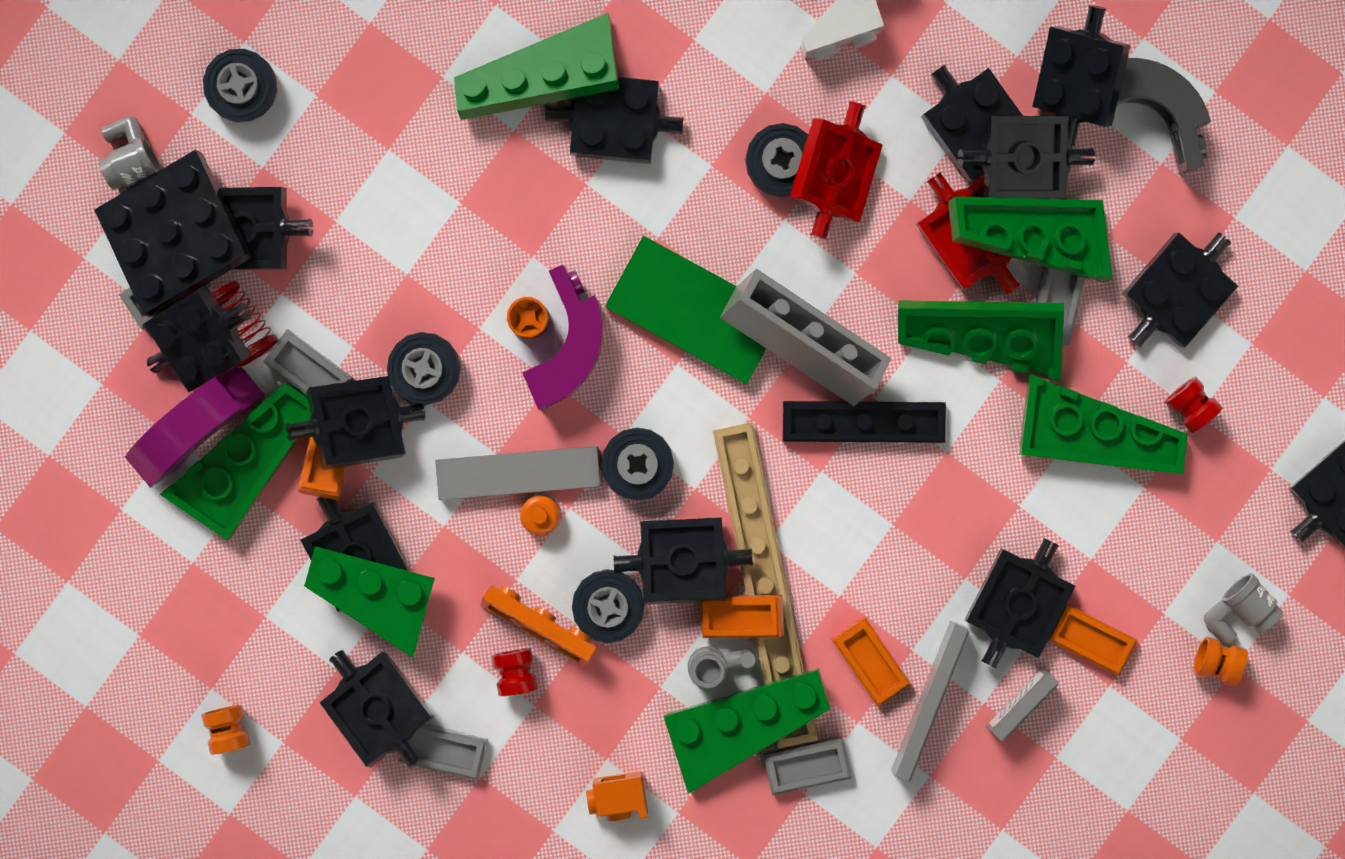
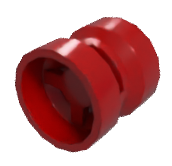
M1197 376L1182 384L1164 402L1172 412H1178L1184 417L1183 425L1190 433H1194L1204 427L1223 409L1215 398H1208L1206 396L1204 385Z
M531 648L516 649L492 655L493 668L499 672V675H502V678L496 684L498 696L523 694L538 689L536 676L528 672V670H531L530 665L533 662Z

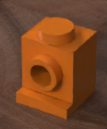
M642 771L594 778L593 790L586 791L590 815L597 814V817L607 816V821H620L630 818L631 812L638 811L639 819L647 818L648 808Z

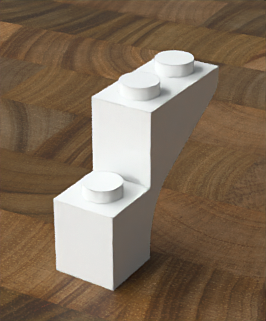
M836 0L804 35L801 44L804 59L814 56L816 61H820L837 55L839 53L838 47L853 43L854 48H858L875 42L877 40L876 34L881 33L884 27L876 0Z

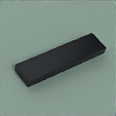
M783 401L782 442L945 443L946 402H859L853 406L845 401Z

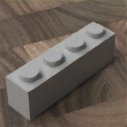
M757 268L735 288L720 316L722 320L853 406L876 391L891 360L889 356Z

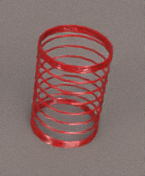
M232 281L211 293L216 298L226 292L216 299L220 306L225 304L234 295L243 293V296L237 302L224 308L225 310L228 309L227 312L239 302L249 300L246 304L248 306L251 300L249 298L243 299L245 296L244 291L237 292L240 288L238 281ZM254 305L248 306V308L254 307L251 311V316L257 314L259 316L252 324L239 330V336L259 322H264V324L256 332L242 339V342L245 344L258 332L269 329V331L263 338L246 347L251 356L236 365L237 368L251 363L272 348L279 340L275 334L268 335L271 328H263L266 321H258L261 314L258 312L253 313L256 308Z

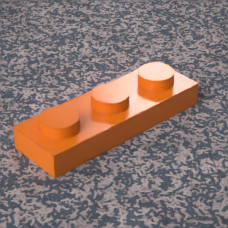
M490 585L482 598L481 607L585 667L596 647L589 644L591 638L587 634L574 627H570L569 630L562 628L554 623L556 617L541 607L535 606L534 610L525 606L520 603L521 596L510 588L501 585L497 589Z

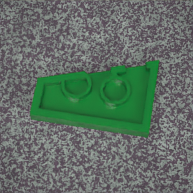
M315 546L304 587L403 652L414 657L435 578Z

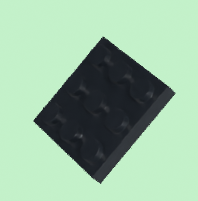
M196 149L94 209L141 313L148 317L155 315L252 258L203 153Z

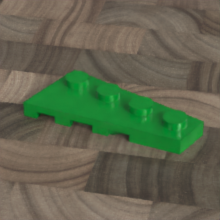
M609 13L454 77L456 106L460 119L464 120L620 89L612 21Z
M954 197L948 201L953 242L1103 283L1112 279L1103 200Z
M899 300L898 344L948 356L952 352L970 356L971 361L987 364L988 361L1009 365L1012 371L1027 374L1028 370L1047 374V379L1061 382L1064 303Z
M1028 374L1019 455L1183 474L1188 439L1187 433Z
M284 383L250 413L239 426L222 438L202 459L195 462L186 470L184 475L167 487L160 495L224 539L230 540L298 441V439L288 440L287 436L289 433H286V424L309 421L311 412L307 396L290 384Z
M817 668L667 713L663 717L689 794L830 710L832 706L820 669Z

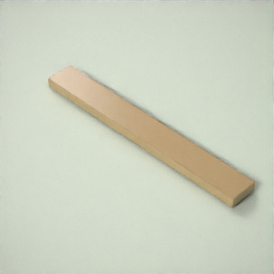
M752 422L713 430L737 550L752 548L753 566H741L746 595H782L784 636L755 637L764 682L767 684L803 673L804 670ZM814 719L777 741L778 748L817 741Z

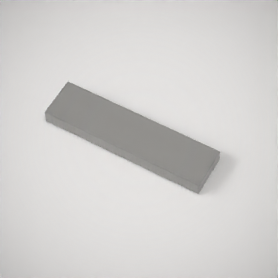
M597 446L435 460L439 500L601 486Z
M951 620L891 770L895 777L907 782L912 779L969 634L968 628Z

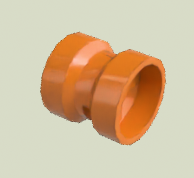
M533 297L517 299L510 305L507 311L509 328L515 334L525 339L540 337L549 326L550 316L547 308Z
M1206 636L1197 650L1193 672L1195 675L1206 679L1212 676L1219 678L1222 684L1235 688L1241 681L1246 668L1247 649L1235 645L1228 648L1222 646L1219 640Z
M242 705L228 706L201 714L203 725L209 729L211 737L207 742L211 755L230 752L250 745L248 732L242 728L241 721L244 718Z

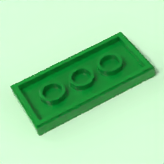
M643 235L609 297L605 308L746 385L766 351L765 347L720 318L737 286Z

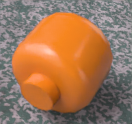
M536 495L529 498L523 504L520 511V521L523 527L529 533L536 536L547 535L553 532L561 520V510L558 503L546 495Z

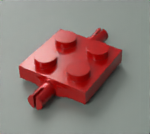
M849 102L844 124H834L819 118H813L790 197L808 204L817 212L812 232L810 233V236L827 240L833 217H841L854 222L861 221L883 144L869 139L859 129L864 110L866 109V106L861 103Z
M941 172L929 179L927 183L941 202L938 203L931 214L923 218L916 225L961 290L966 289L980 278L991 275L994 276L1006 295L1020 286L1006 266L1012 257L952 241L948 201L954 197H983L984 176L968 188L956 190L955 192Z

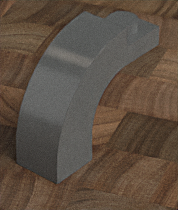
M1128 58L1117 105L1123 103L1143 104L1156 111L1164 119L1170 132L1179 174L1194 171L1204 166L1203 159L1207 157L1206 144L1201 134L1197 135L1196 129L1209 124L1211 119L1200 94L1185 77L1172 68L1148 59Z

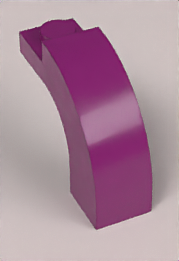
M564 264L549 270V273L567 312L569 327L566 341L553 358L522 372L538 410L552 406L573 394L593 371L602 348L603 317L597 297L594 295L580 301L578 295L585 292L576 270L568 273Z
M235 366L217 379L216 377L212 378L172 408L132 446L125 455V458L147 485L152 488L179 469L201 444L230 421L258 403L265 394L242 367L237 368Z

